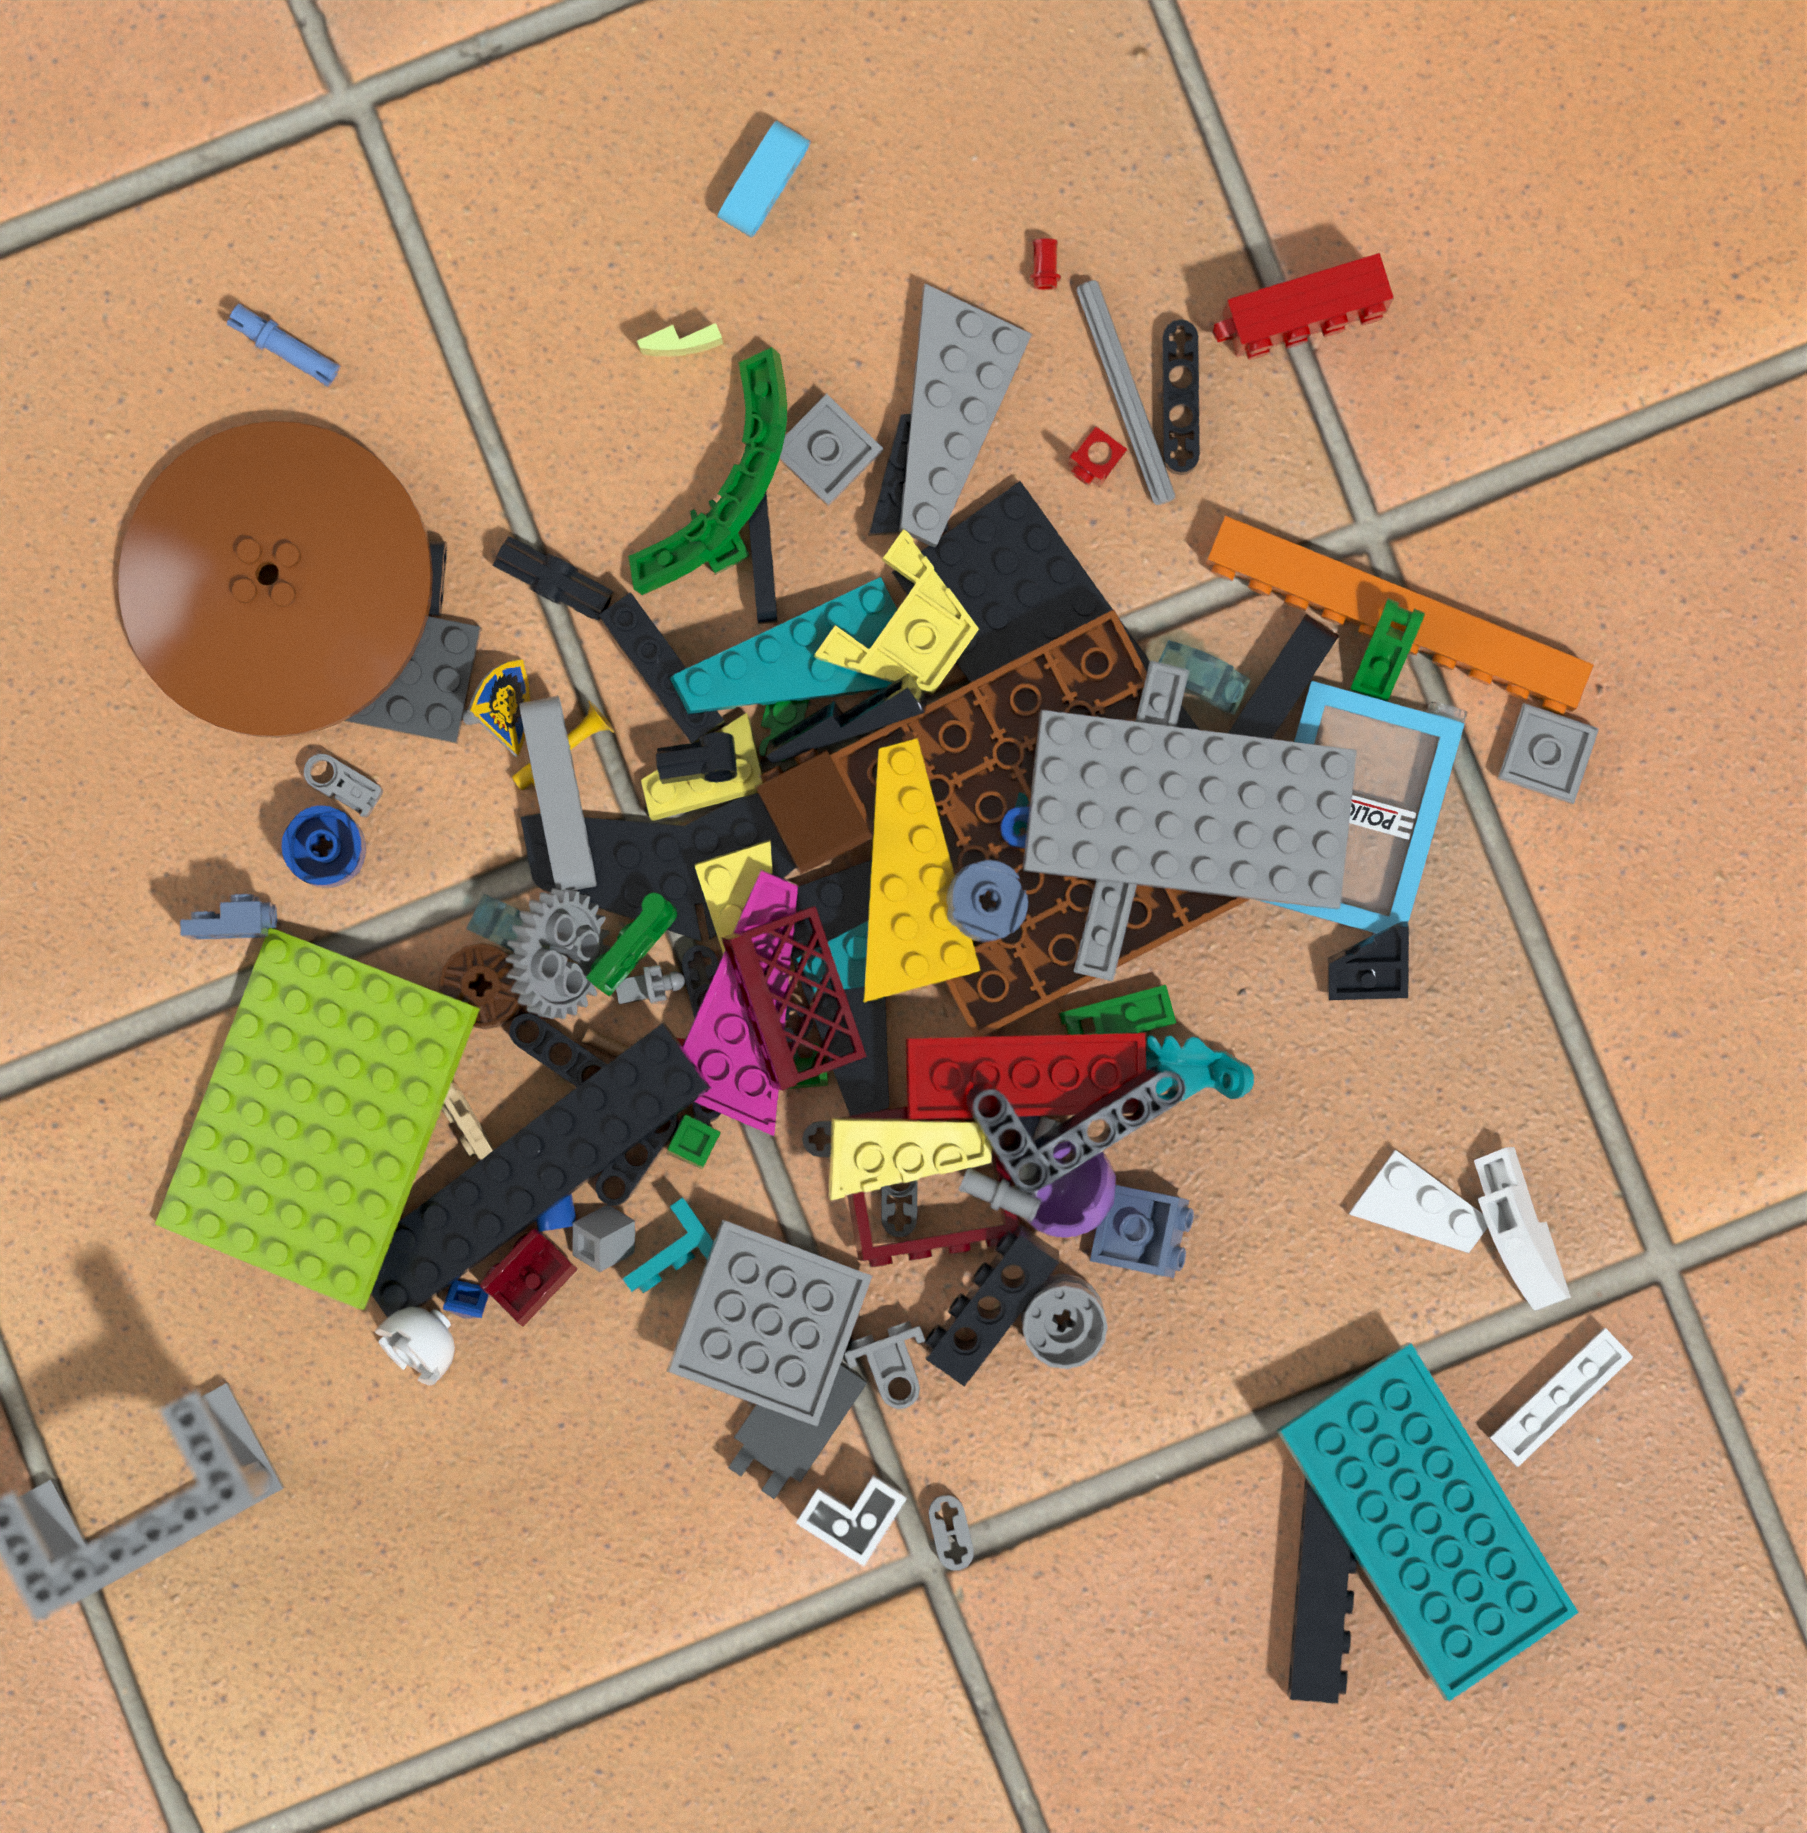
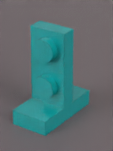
M684 1198L675 1202L670 1208L688 1233L623 1278L631 1292L639 1288L644 1294L662 1281L659 1273L672 1265L677 1271L694 1259L695 1256L692 1250L697 1246L705 1258L708 1259L714 1241Z

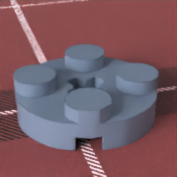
M986 860L965 866L955 875L948 889V920L961 933L976 941L990 942L1004 938L1018 929L1025 919L1028 908L1026 890H1022L1021 884L1017 880L1019 878L1017 873L1004 863ZM986 891L991 892V900L996 902V906L985 911L979 902V896L985 895Z

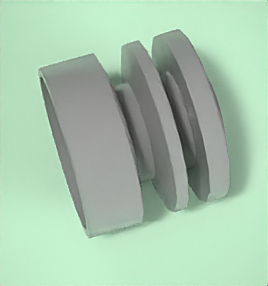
M1062 1273L1049 1276L1021 1312V1321L1027 1346L1037 1359L1050 1367L1070 1369L1083 1366L1098 1354L1105 1343L1108 1326L1101 1297L1090 1283L1078 1276ZM1064 1309L1069 1310L1072 1320H1064L1062 1325H1058L1054 1314L1061 1315Z

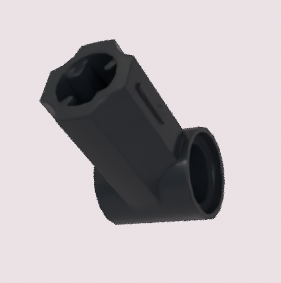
M724 732L709 733L701 736L699 742L657 748L656 764L661 783L668 784L701 778L708 782L718 783L735 779L737 777L734 736Z

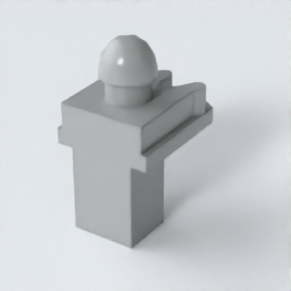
M660 965L644 967V975L625 978L617 987L618 1002L621 1005L649 999L651 1004H657L658 1001L667 1000L666 991L681 989L685 984L684 975L676 971L663 975Z

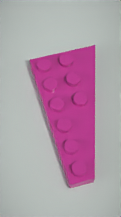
M761 869L733 933H740L796 912L798 885ZM794 925L788 936V938L792 940L794 934ZM785 926L773 931L782 935ZM764 933L752 938L757 954L770 960L779 939ZM785 943L776 964L789 970L792 945ZM724 951L682 1046L711 1086L709 1091L694 1102L774 1136L779 1090L772 1088L726 951ZM760 962L764 973L767 964ZM773 968L767 985L771 993L783 998L789 984V975ZM773 999L777 1011L780 1002ZM786 1008L780 1019L783 1030L785 1029Z

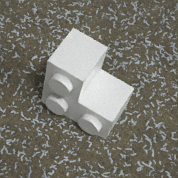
M874 1474L852 1508L818 1487L796 1524L857 1563L865 1566L906 1501L907 1495Z

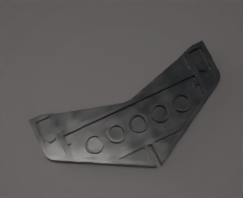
M755 793L740 797L684 826L584 817L597 886L575 891H578L581 895L589 896V903L598 904L599 909L633 920L643 911L642 902L644 898L650 893H658L672 903L677 910V918L667 931L702 942L695 905L703 904L709 940L714 938L717 933L694 864L770 840L772 873L784 879L796 867L759 794ZM541 813L520 817L532 879L540 889L551 893V890L556 889Z

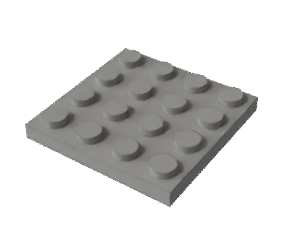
M722 1220L669 1362L667 1372L818 1427L872 1275Z

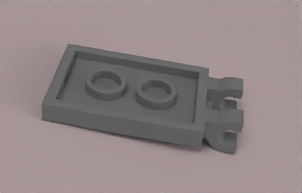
M840 1365L818 1427L756 1404L734 1437L744 1445L728 1468L742 1477L752 1460H757L773 1471L761 1491L775 1499L790 1476L798 1482L802 1481L867 1382Z

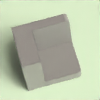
M606 1205L573 1222V1256L595 1270L601 1272L634 1254L635 1220L615 1208Z

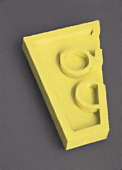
M747 713L717 731L734 736L737 777L735 779L714 783L701 778L662 784L657 769L641 780L649 817L652 821L758 793L754 786L761 783L759 775L762 774L750 718Z

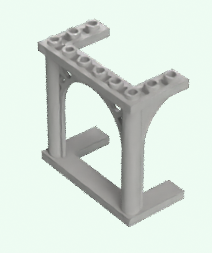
M225 1383L204 1396H201L199 1390L160 1410L199 1484L95 1542L87 1543L54 1479L43 1483L20 1497L16 1491H12L0 1498V1557L35 1622L69 1603L74 1604L285 1488L229 1383Z

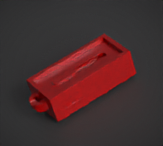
M1377 253L1227 299L1223 310L1225 320L1214 324L1213 336L1217 343L1231 340L1236 357L1246 355L1248 360H1253L1270 354L1269 349L1276 345L1284 343L1286 349L1293 348L1308 342L1307 337L1312 334L1322 332L1323 337H1328L1345 331V325L1359 320L1362 326L1380 321L1394 299L1381 255Z

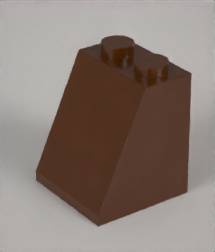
M814 748L794 757L797 764L784 771L778 765L760 774L761 783L754 786L797 871L801 875L873 838L828 751L824 750L818 753L817 749L814 750Z

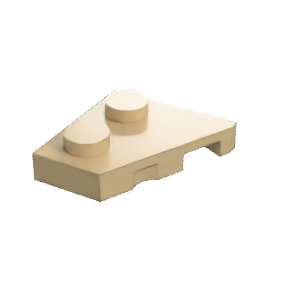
M451 1083L442 1110L449 1122L456 1121L462 1130L463 1135L459 1139L468 1155L473 1157L477 1154L481 1160L495 1150L459 1086Z

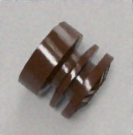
M482 943L465 946L451 955L442 968L439 990L441 994L480 1008L473 1027L488 1030L502 1027L516 1018L524 1005L518 1003L521 994L511 991L517 980L507 978V974L514 968V963L506 962V958L510 955L497 946ZM480 975H484L485 980L492 983V989L485 990L483 997H479V992L472 989V983L479 982Z

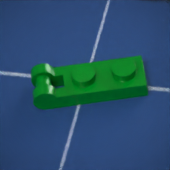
M1389 598L1385 603L1350 687V690L1387 702L1425 615V612L1415 608L1413 611L1398 606L1399 602ZM1394 621L1406 626L1405 631L1390 627L1391 622Z
M650 893L644 898L642 902L643 911L633 923H629L621 929L616 943L607 953L601 954L593 962L591 972L586 976L587 980L609 997L677 918L675 906L658 893Z
M1166 985L1058 1013L1061 1025H1066L1068 1035H1084L1081 1020L1090 1017L1093 1019L1096 1031L1090 1034L1142 1033L1176 1024Z

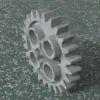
M552 889L551 894L541 892L540 901H529L531 912L521 911L519 913L523 924L522 926L513 925L512 929L517 934V938L507 943V945L514 949V954L506 958V962L514 963V968L507 974V978L517 980L511 991L521 994L518 1003L527 1005L528 1012L554 1019V1017L565 1019L566 1014L577 1015V1006H588L586 995H597L594 985L586 979V976L591 972L593 962L601 954L610 950V946L603 945V939L610 933L609 930L600 929L606 918L605 916L596 915L599 906L598 904L589 903V896L581 895L578 891ZM541 945L550 946V950L545 949ZM567 958L574 960L578 963V965L576 963L567 962Z

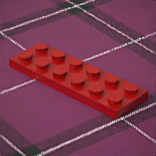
M1145 1033L906 1039L908 1119L973 1118L968 1110L966 1098L969 1090L979 1083L994 1085L1007 1098L1017 1116L1076 1115L1146 1071ZM994 1095L984 1096L978 1104L979 1112H990L996 1105V1097ZM1130 1098L1126 1100L1122 1106V1114H1134L1138 1109V1099Z

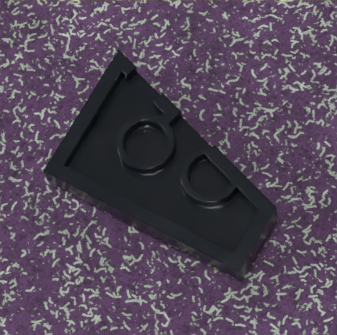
M901 414L899 416L868 536L896 535L901 533L899 525L911 414ZM948 522L943 532L948 531Z

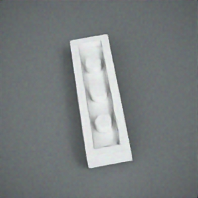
M1603 1328L1488 1438L1516 1467H1519L1623 1368L1633 1356L1606 1328Z

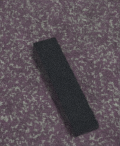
M908 673L844 713L835 701L831 702L769 740L766 756L773 764L803 754L813 748L815 750L926 713L927 697L911 674Z

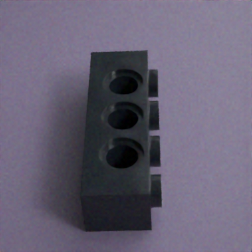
M631 592L599 614L603 624L690 743L699 742L701 736L715 733L726 725L718 711L687 713L670 680L674 674L687 668Z
M1021 1224L1014 1233L1007 1231L995 1248V1251L998 1252L990 1265L984 1262L978 1268L971 1280L974 1286L966 1296L960 1293L948 1309V1313L951 1316L943 1326L936 1324L925 1339L924 1344L927 1345L926 1360L964 1387L1059 1264V1251ZM1016 1265L1024 1273L1017 1279H1009L1003 1275L1002 1271L1007 1266ZM992 1296L998 1299L1000 1304L993 1310H986L978 1302L984 1297ZM967 1327L973 1329L976 1332V1336L971 1340L963 1341L956 1337L955 1332L960 1328Z

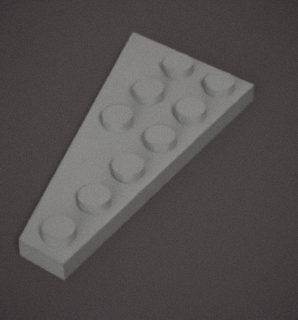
M924 284L899 531L902 532L904 529L911 537L935 548L1032 334Z

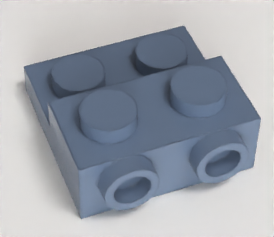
M254 894L230 895L231 902H220V914L210 911L191 912L190 920H180L181 936L190 940L265 938L268 936L269 928H277L276 904L261 902L259 897H255Z
M1116 1185L1114 1205L1096 1228L1090 1261L1174 1278L1175 1271H1181L1185 1264L1186 1250L1180 1246L1183 1231L1188 1232L1193 1224L1194 1211L1192 1208H1188L1190 1200Z

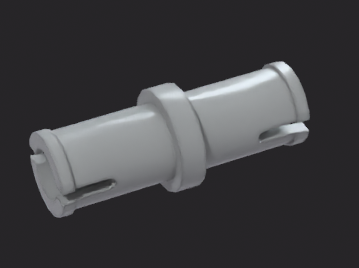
M972 1168L967 1169L958 1190L990 1203V1208L998 1211L1000 1207L1027 1219L1031 1223L1042 1201L1039 1197L1036 1198L1009 1186L1010 1181L1002 1179L1000 1182L972 1170Z

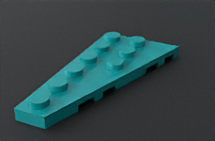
M879 577L676 673L670 680L688 714L735 709L736 707L748 705H769L782 701H802L882 690L892 684V682L818 660L814 657V654L835 625L870 649L897 611V608L882 578Z

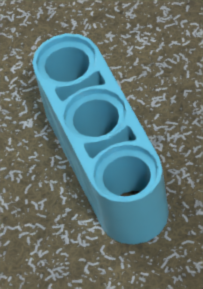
M776 120L718 213V218L752 238L759 230L803 159L811 141Z

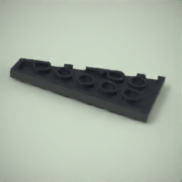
M872 860L798 887L796 912L816 906L827 942L869 920ZM809 918L795 922L793 934L794 941L807 946L813 933ZM792 946L791 958L796 969L799 964L796 958L802 956L804 951ZM800 981L810 1005L815 993L810 985ZM865 986L845 989L844 992L867 1057L835 1068L833 1071L850 1116L881 1111L889 1108L886 997L864 1002ZM823 993L814 1013L832 1022L839 1008L836 998ZM841 1018L839 1026L846 1028L843 1018ZM814 1019L823 1042L830 1026ZM836 1030L826 1051L840 1057L854 1050L849 1036Z

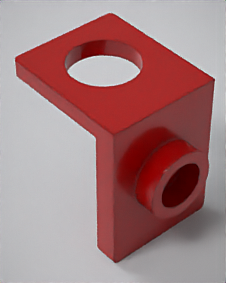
M1095 427L1077 452L1073 451L1069 456L1068 465L1072 467L1070 473L1087 486L1092 482L1100 487L1126 453L1127 448L1100 428ZM1098 442L1107 444L1112 452L1111 459L1103 465L1094 464L1088 455L1089 448Z

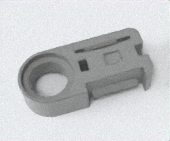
M327 754L312 756L304 766V777L310 786L330 798L336 794L334 798L358 813L362 810L360 816L363 818H367L371 814L383 794V789L379 785ZM320 761L329 762L334 769L332 779L324 784L315 782L311 773L313 766Z

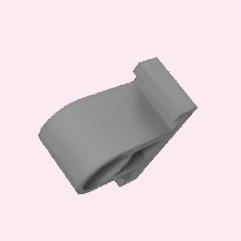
M910 1321L888 1328L889 1337L874 1341L872 1335L850 1342L852 1350L844 1353L849 1368L857 1366L856 1358L866 1354L882 1399L890 1407L896 1409H903L912 1405L918 1398L920 1391L919 1381L904 1340L915 1337L917 1344L925 1342L920 1325L912 1328ZM903 1377L910 1382L912 1389L908 1397L898 1400L890 1395L888 1385L892 1379Z

